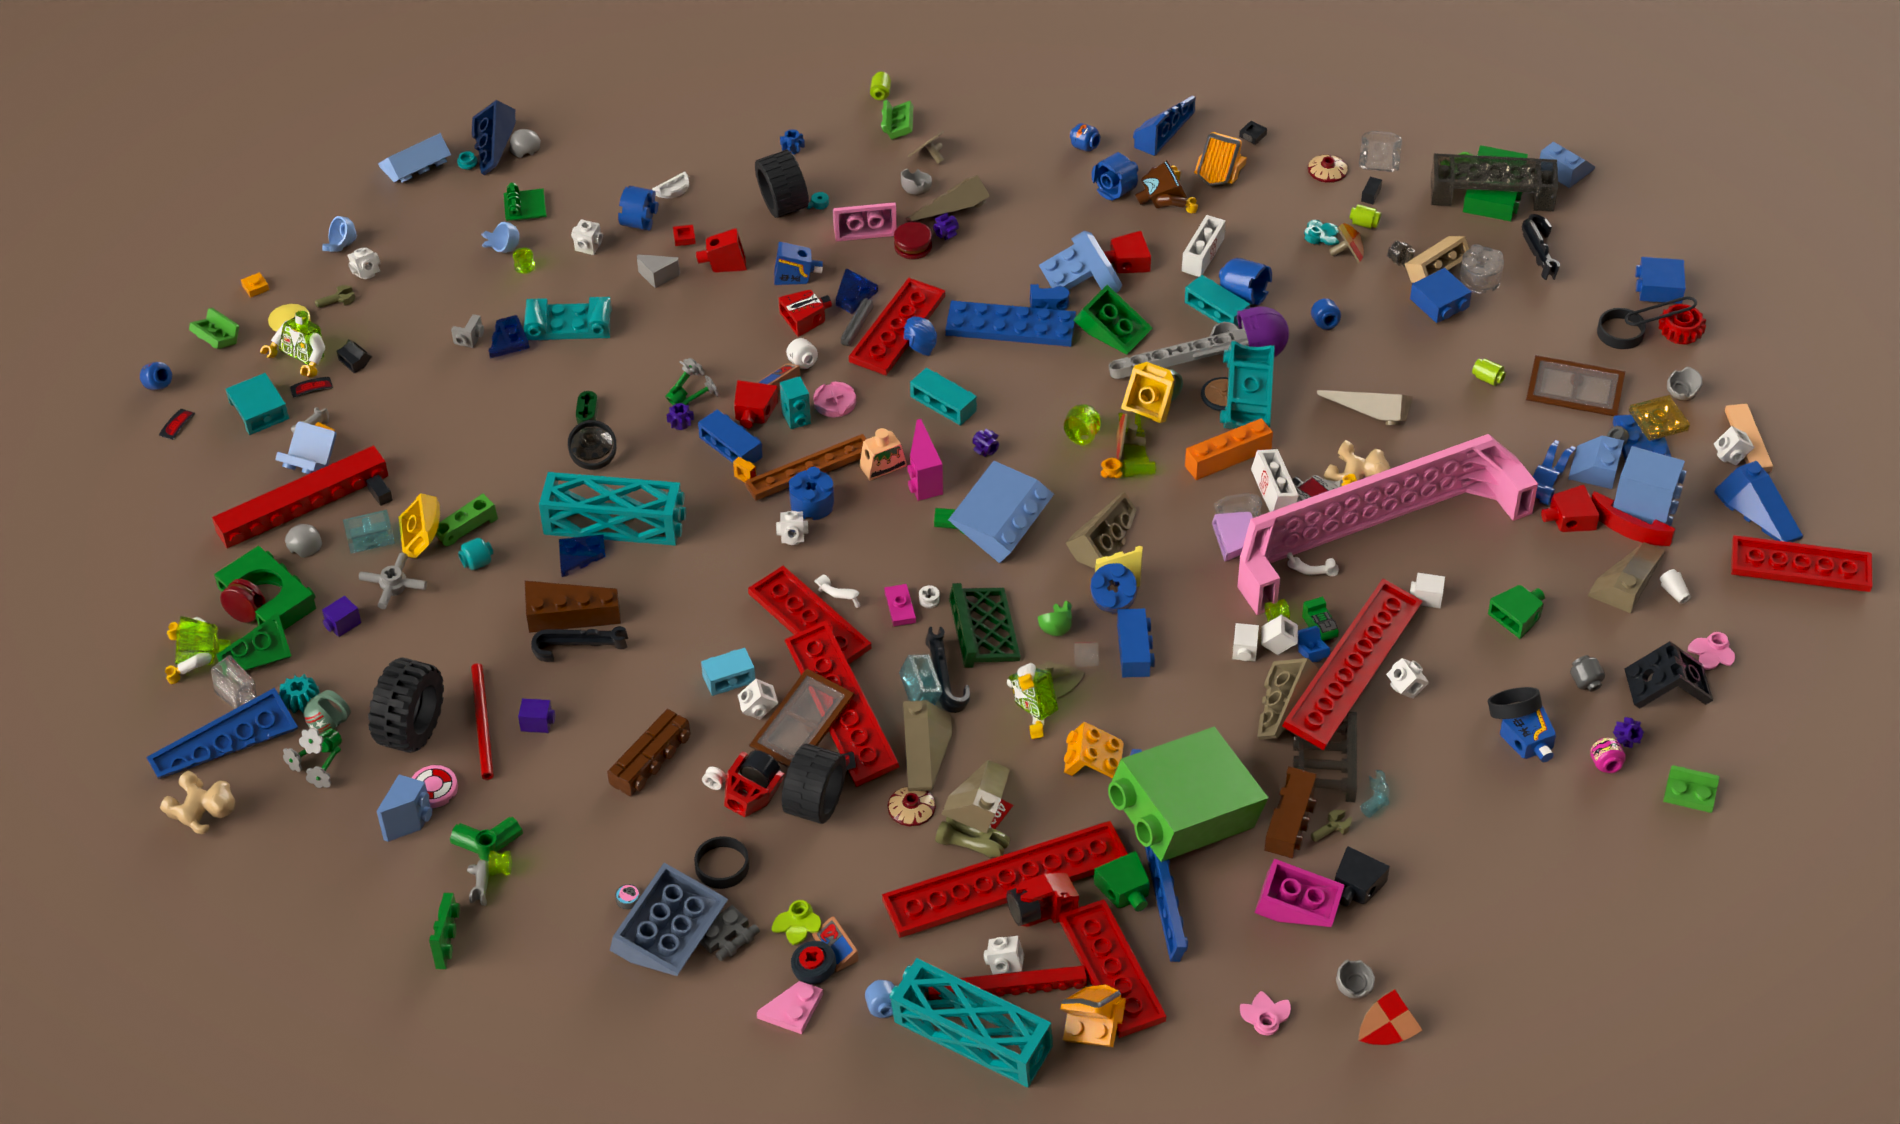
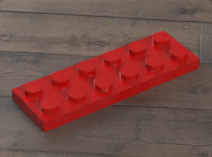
M908 277L851 352L849 362L887 376L909 346V340L904 339V327L907 320L911 317H921L928 320L945 298V290Z
M1733 535L1731 575L1871 592L1872 552Z
M784 565L748 588V594L794 635L827 620L848 664L872 649V644Z
M1105 899L1059 914V922L1081 965L1085 966V972L1092 986L1108 985L1119 990L1121 998L1126 999L1122 1024H1117L1116 1033L1119 1038L1166 1022L1167 1016Z

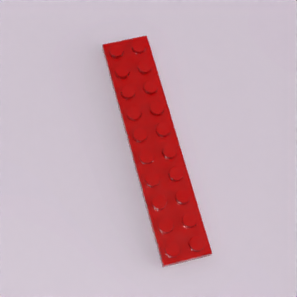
M1382 579L1291 710L1282 727L1324 750L1420 608L1423 600Z
M1107 821L882 894V901L899 938L1006 904L1007 891L1017 888L1022 881L1047 873H1067L1071 882L1094 875L1095 868L1128 853L1111 821Z

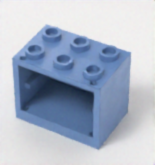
M1631 446L1620 475L1613 507L1649 524H1652L1656 519L1671 526L1674 517L1670 515L1676 514L1679 501H1675V499L1680 498L1683 488L1679 483L1683 484L1687 472L1683 470L1685 461Z

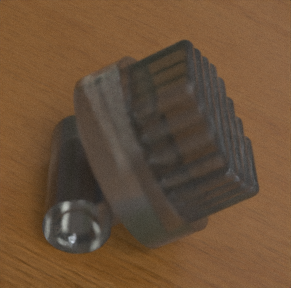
M1396 240L1389 247L1387 257L1392 259L1393 263L1398 266L1403 265L1406 267L1405 263L1414 258L1415 250L1406 242L1401 243Z

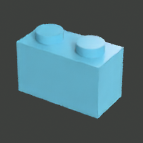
M746 648L733 650L729 653L701 661L702 675L712 696L749 685L756 679L755 668Z

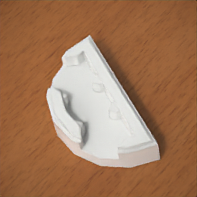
M683 172L652 188V190L656 192V196L668 199L681 196L689 188L688 175L686 172Z

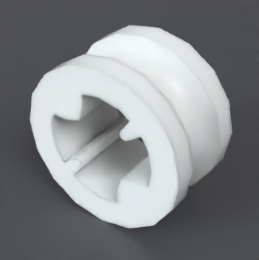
M927 585L920 589V605L925 608H933L939 604V590L936 587Z
M708 767L706 774L702 777L703 783L713 790H719L723 785L722 783L726 780L725 773L716 767Z

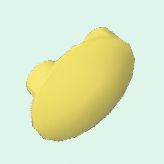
M299 304L282 305L273 310L268 318L269 326L276 332L287 320L293 321L298 326L297 331L311 324L309 311ZM295 314L297 317H302V325L295 322Z

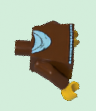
M1168 160L1158 167H1152L1142 177L1141 181L1145 189L1135 194L1140 205L1152 200L1155 208L1158 209L1164 206L1185 207L1189 213H1196L1198 209L1195 197H1190L1186 200L1187 196L1179 182L1181 171H1177L1178 168L1174 165L1170 166Z

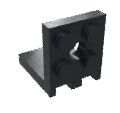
M1671 641L1624 668L1633 703L1639 709L1677 686L1705 705L1713 701L1703 664ZM1653 673L1652 679L1648 681L1649 676Z

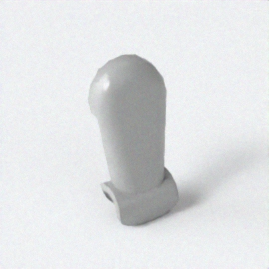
M315 407L314 414L301 422L315 425L317 422L326 424L329 422V412L326 408L320 410L318 407ZM293 425L291 427V431L293 433L295 431L296 425Z
M480 859L477 865L472 864L467 868L470 874L476 875V887L472 888L469 901L474 903L480 899L481 905L486 906L487 900L485 895L489 879V864L486 860Z

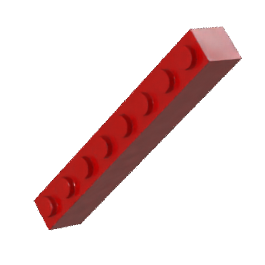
M373 445L213 516L212 519L216 533L228 549L366 487V480L379 474L382 479L388 477L386 461Z

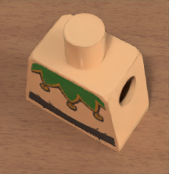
M880 428L876 430L874 437L863 442L860 468L869 481L907 466L902 445L892 431Z

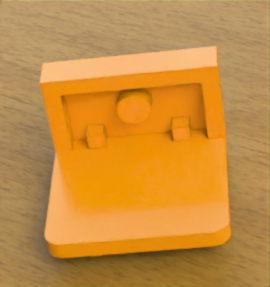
M1083 722L1067 736L1066 743H1068L1064 756V773L1073 776L1086 765L1113 778L1122 759L1123 741L1087 722Z

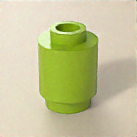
M877 72L872 77L870 95L876 100H884L889 96L891 79L887 73Z
M1357 204L1356 208L1352 207L1349 219L1352 220L1354 225L1370 229L1372 227L1377 228L1381 212H1378L1375 208Z
M1479 358L1472 369V374L1476 375L1477 379L1496 386L1498 383L1501 384L1506 376L1504 366L1488 359L1482 360Z

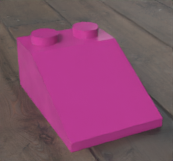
M921 419L916 421L910 453V465H908V473L911 478L908 481L909 490L911 493H915L918 501L943 495V464Z
M1274 859L1267 872L1255 913L1277 922L1332 927L1344 884Z

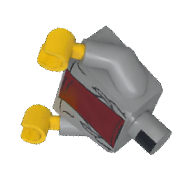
M1348 474L1339 481L1323 479L1318 475H1313L1305 482L1298 477L1292 479L1299 495L1297 502L1357 481L1355 474Z

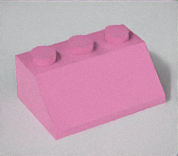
M896 203L834 208L833 226L836 242L894 236V232L897 229Z

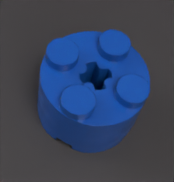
M1116 152L1096 164L1092 169L1091 176L1093 183L1096 182L1099 187L1097 189L1099 194L1108 200H1114L1136 188L1138 182L1137 172L1139 169L1135 162H1131L1126 156Z
M635 186L625 187L619 206H622V213H618L619 224L641 230H651L653 214L657 213L659 203L655 201L656 192L651 189Z
M810 467L789 480L792 511H803V519L805 517H813V520L822 519L832 512L834 485L828 474L820 471L817 467Z
M1120 563L1104 565L1095 572L1091 579V595L1096 606L1103 611L1116 614L1118 609H1129L1132 606L1137 595V583L1135 576L1127 567ZM1110 586H1118V592L1110 590Z

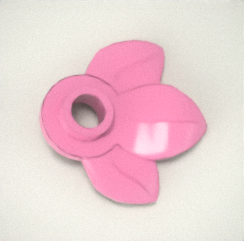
M1714 632L1707 638H1696L1689 644L1687 649L1691 653L1700 655L1699 662L1703 664L1706 670L1714 669L1720 663L1731 666L1735 660V654L1729 648L1728 637L1721 632Z
M1263 991L1256 995L1252 1005L1240 1004L1242 1018L1246 1022L1253 1024L1255 1030L1262 1035L1268 1036L1276 1033L1279 1029V1024L1286 1021L1290 1016L1291 1007L1289 1000H1282L1274 1004Z

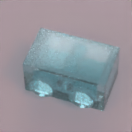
M387 510L343 519L351 554L395 544Z
M908 655L899 674L909 701L927 700L936 705L943 691L930 655Z

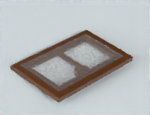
M1535 355L1526 400L1617 416L1626 371Z
M806 669L749 746L769 754L778 763L789 768L792 758L801 745L805 743L814 746L819 745L855 694Z

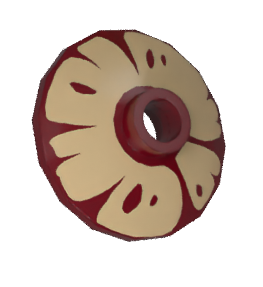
M1334 155L1316 156L1308 164V173L1314 179L1325 183L1340 181L1346 177L1348 172L1345 161Z
M908 787L895 791L887 804L888 813L891 818L900 825L909 827L919 826L928 822L936 809L935 800L930 792L926 790L908 791Z

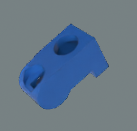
M1030 284V306L1032 308L1066 310L1069 306V290L1062 286L1039 288V284Z

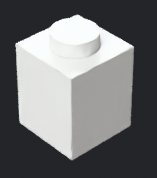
M1417 573L1416 582H1411L1410 594L1423 600L1421 606L1441 608L1445 576Z
M1283 615L1262 626L1261 645L1277 655L1298 643V625Z
M1236 623L1232 659L1256 661L1259 625Z

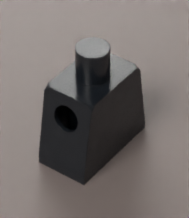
M1348 846L1335 876L1336 882L1344 884L1339 904L1347 907L1352 900L1360 904H1366L1388 881L1390 866Z

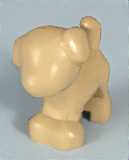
M1345 440L1338 451L1339 458L1346 462L1344 473H1339L1337 466L1330 464L1325 471L1324 477L1327 480L1339 481L1348 474H1355L1358 481L1364 476L1369 477L1389 470L1390 465L1381 449L1372 450L1364 459L1354 455V445Z
M186 771L179 778V785L188 794L184 803L181 805L175 798L166 796L160 806L162 812L166 813L169 818L179 820L184 825L191 827L195 833L205 834L209 830V824H200L203 813L208 811L213 817L224 818L233 812L235 798L227 781H217L206 791L201 789L203 787L201 779L193 772Z

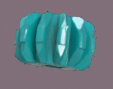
M305 674L301 677L294 675L293 679L286 678L285 683L280 684L279 696L287 709H291L293 714L298 710L304 714L309 700L318 695L320 691L312 677L307 678Z

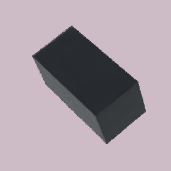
M1370 176L1362 191L1361 202L1374 204L1381 190L1382 179Z
M379 474L366 480L368 490L380 506L393 501L390 489Z

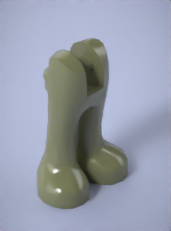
M946 817V821H942L937 830L935 841L943 845L965 847L982 853L989 858H995L1004 854V849L1010 844V837L993 828H989L987 833H984Z

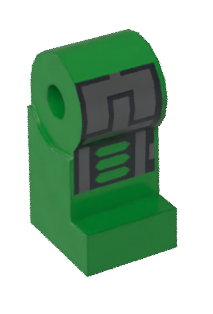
M1323 596L1305 601L1302 618L1308 627L1318 626L1323 642L1337 638L1339 636L1338 627L1326 608V601Z

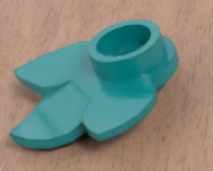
M1311 220L1307 223V228L1304 231L1305 240L1311 244L1323 242L1327 245H1337L1340 243L1335 237L1339 233L1338 226L1332 223L1323 224L1320 220Z

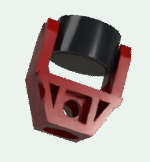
M759 750L751 751L749 755L742 751L727 772L724 806L743 817H747L767 806L784 779L785 773L780 771L781 768L778 762L769 754Z
M1047 873L1022 881L1017 888L1007 891L1006 899L1015 923L1018 926L1030 927L1048 919H1052L1054 924L1058 923L1059 914L1078 908L1079 895L1067 873Z

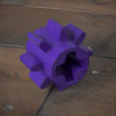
M946 213L935 218L937 223L933 225V228L939 238L944 237L947 240L957 235L955 230L959 229V224L954 216H948Z
M682 403L669 407L670 413L666 414L667 422L671 423V428L677 430L688 428V426H691V420H694L693 411L689 410V405L686 406Z
M987 428L984 431H978L972 440L973 444L976 445L973 450L984 457L987 454L993 455L999 448V442L996 440L999 435Z
M1624 717V722H1616L1617 725L1614 728L1613 734L1620 744H1623L1624 747L1632 748L1633 743H1641L1640 740L1643 737L1644 731L1640 727V721Z

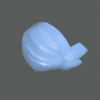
M336 216L332 220L328 234L329 243L322 245V251L339 252L343 250V247L349 246L356 240L354 223L348 217Z
M501 222L493 233L488 231L482 233V236L488 239L482 246L485 248L493 247L495 251L501 253L512 252L519 244V231L513 224Z

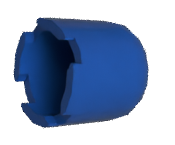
M1243 258L1231 259L1219 272L1220 286L1252 305H1260L1268 295V291H1265L1267 283L1272 282L1271 267Z

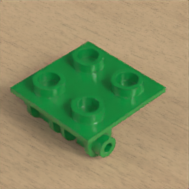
M510 183L507 186V192L503 193L506 221L547 217L544 188L519 191L516 183Z

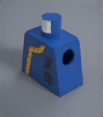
M779 242L774 268V285L806 284L809 281L810 272L822 273L823 261L812 260L810 248Z
M1543 706L1532 714L1502 720L1501 737L1522 758L1527 759L1537 755L1542 762H1547L1553 758L1554 754L1551 749L1554 747L1556 733Z

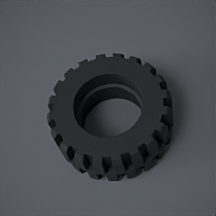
M402 657L390 662L377 681L378 684L374 688V695L370 701L369 707L371 708L368 715L370 723L368 726L371 731L370 735L377 744L411 753L420 750L421 747L426 745L427 740L433 734V729L437 726V720L441 714V705L444 699V685L442 684L443 677L437 667Z

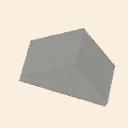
M637 255L638 272L654 288L674 279L680 274L678 257Z

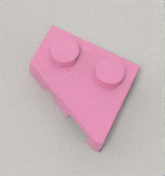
M799 981L760 1008L757 1012V1019L802 1034L823 996V989Z

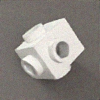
M582 219L579 221L571 233L575 251L591 255L595 254L603 239L599 223Z
M366 247L359 248L353 253L348 254L350 261L348 264L352 274L357 275L361 279H369L374 277L375 273L380 272L378 265L381 263L376 252L374 253Z
M1733 426L1714 443L1718 451L1717 456L1723 462L1728 461L1734 465H1737L1755 448L1747 433Z
M803 511L780 512V522H776L777 535H781L782 543L797 545L800 542H804V534H808V520L803 521Z
M1402 658L1386 674L1391 680V687L1396 692L1413 699L1429 684L1422 673V667L1414 660L1411 662Z
M755 679L738 694L742 713L759 720L778 704L773 685L759 679Z
M1019 936L989 939L988 949L984 951V960L986 965H990L993 975L1022 971L1024 952Z

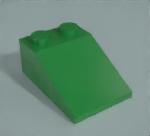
M1108 285L1074 318V321L1088 335L1126 355L1153 329Z

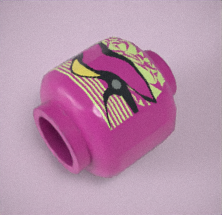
M1601 738L1590 749V755L1595 766L1601 772L1615 773L1621 769L1626 760L1620 743L1614 738Z

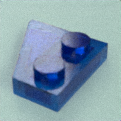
M846 269L835 299L836 306L853 314L863 299L867 298L869 300L878 292V285Z
M517 315L496 321L495 332L492 335V345L488 350L490 359L530 348Z
M604 534L559 539L561 576L566 577L569 575L568 571L578 566L582 569L591 562L605 558Z

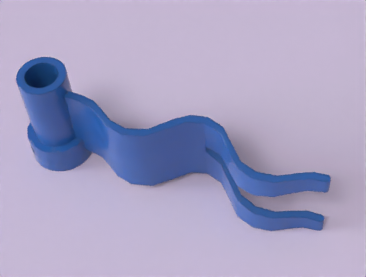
M1557 440L1550 445L1543 464L1538 465L1533 475V478L1538 483L1535 498L1546 505L1551 503L1552 496L1555 493V489L1552 487L1558 475H1562L1570 455L1576 449L1573 446L1567 448L1562 453L1556 466L1552 468L1555 453L1560 442Z

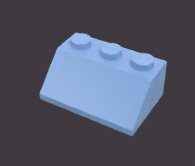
M441 133L386 158L378 165L393 182L400 180L403 183L413 178L411 174L418 172L420 175L430 170L428 166L434 163L437 167L447 162L446 158L451 153Z

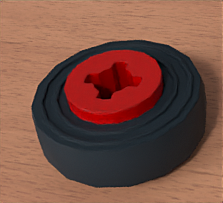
M822 941L806 942L793 952L791 968L796 978L801 982L807 984L821 983L834 973L836 956L831 947Z

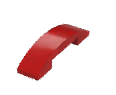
M1595 491L1592 493L1591 499L1600 515L1599 521L1608 528L1638 542H1645L1656 546H1671L1675 528L1656 519L1652 524L1646 523L1614 508L1613 499Z

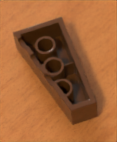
M525 581L526 618L529 633L546 629L563 630L621 624L620 604L616 588Z

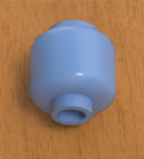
M877 980L866 989L865 999L869 1012L873 1016L886 1018L893 1015L890 993L895 985L892 982Z

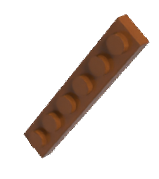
M863 434L748 479L745 481L746 488L755 501L789 488V480L810 467H817L820 471L826 473L861 459L863 442L866 440V437Z

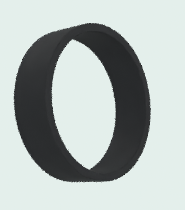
M1612 308L1600 316L1597 334L1604 344L1612 348L1631 349L1643 341L1646 323L1637 325L1641 333L1636 337L1629 339L1614 337L1603 329L1602 324L1610 319H1625L1628 313L1634 311L1626 308ZM1639 314L1628 318L1633 323L1644 321L1643 317Z
M597 420L581 422L569 434V455L574 463L581 468L588 470L601 469L608 465L616 454L617 445L614 432L603 422ZM587 427L604 429L610 434L614 442L610 455L598 463L580 461L571 451V442L576 433Z
M1519 687L1494 694L1488 699V706L1491 717L1496 719H1513L1538 711L1542 707V701L1537 688Z
M719 836L711 838L702 843L695 853L696 875L703 884L716 889L733 887L739 884L749 871L747 849L740 841L732 837ZM719 847L735 849L745 858L743 867L736 874L725 878H714L706 875L700 870L698 864L705 853Z

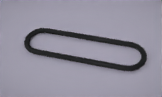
M1686 296L1628 313L1625 316V322L1628 325L1637 326L1689 311L1696 307L1697 300ZM1687 299L1694 302L1691 307L1636 323L1628 321V318L1632 315Z

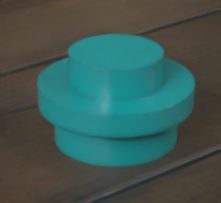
M470 151L462 152L457 159L458 166L466 170L472 169L478 163L477 157Z

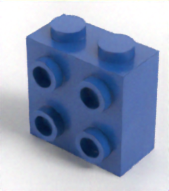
M1641 257L1640 265H1636L1635 277L1639 278L1636 281V292H1639L1640 301L1667 302L1684 297L1686 289L1684 260Z
M1443 268L1413 283L1410 300L1438 323L1460 311L1466 310L1470 306L1472 291L1446 268Z

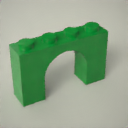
M1480 145L1477 154L1479 162L1477 174L1486 175L1492 165L1505 163L1508 165L1510 173L1509 177L1505 179L1508 185L1501 188H1488L1469 184L1465 195L1463 212L1511 222L1513 214L1518 212L1520 202H1517V200L1521 201L1523 189L1520 187H1525L1527 176H1524V174L1528 175L1530 163H1527L1528 154Z
M259 545L214 574L218 589L221 592L235 579H245L256 586L272 584L281 588L280 593L275 598L255 611L258 625H261L278 612L283 630L317 609L314 600L316 596L312 589L302 585L296 575L292 576L283 563H278L269 551H264Z

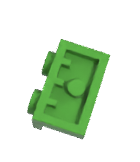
M1672 765L1663 802L1712 813L1720 777L1707 772Z

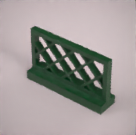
M952 583L949 602L964 668H973L975 662L1020 661L1021 655L1005 588H962L961 583ZM966 596H974L979 600L974 604ZM1000 596V601L995 603L988 597ZM984 602L992 609L986 612L979 606ZM975 611L983 616V618L978 621L971 617V614ZM998 611L1004 615V618L999 620L993 614ZM986 620H989L996 626L993 629H990L983 623ZM1001 628L1008 632L1009 635L1004 638L996 632ZM980 629L987 635L982 639L974 632ZM992 637L999 641L1000 644L995 647L987 641ZM1005 645L1013 650V653L1006 654L1000 649ZM983 646L991 651V653L979 654L978 649Z

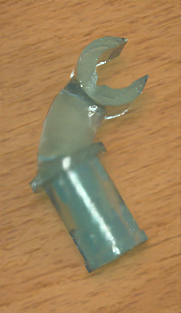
M1375 770L1376 779L1369 776L1370 787L1375 790L1374 795L1360 805L1363 814L1369 818L1380 808L1390 803L1389 786L1386 782L1385 773L1381 770Z

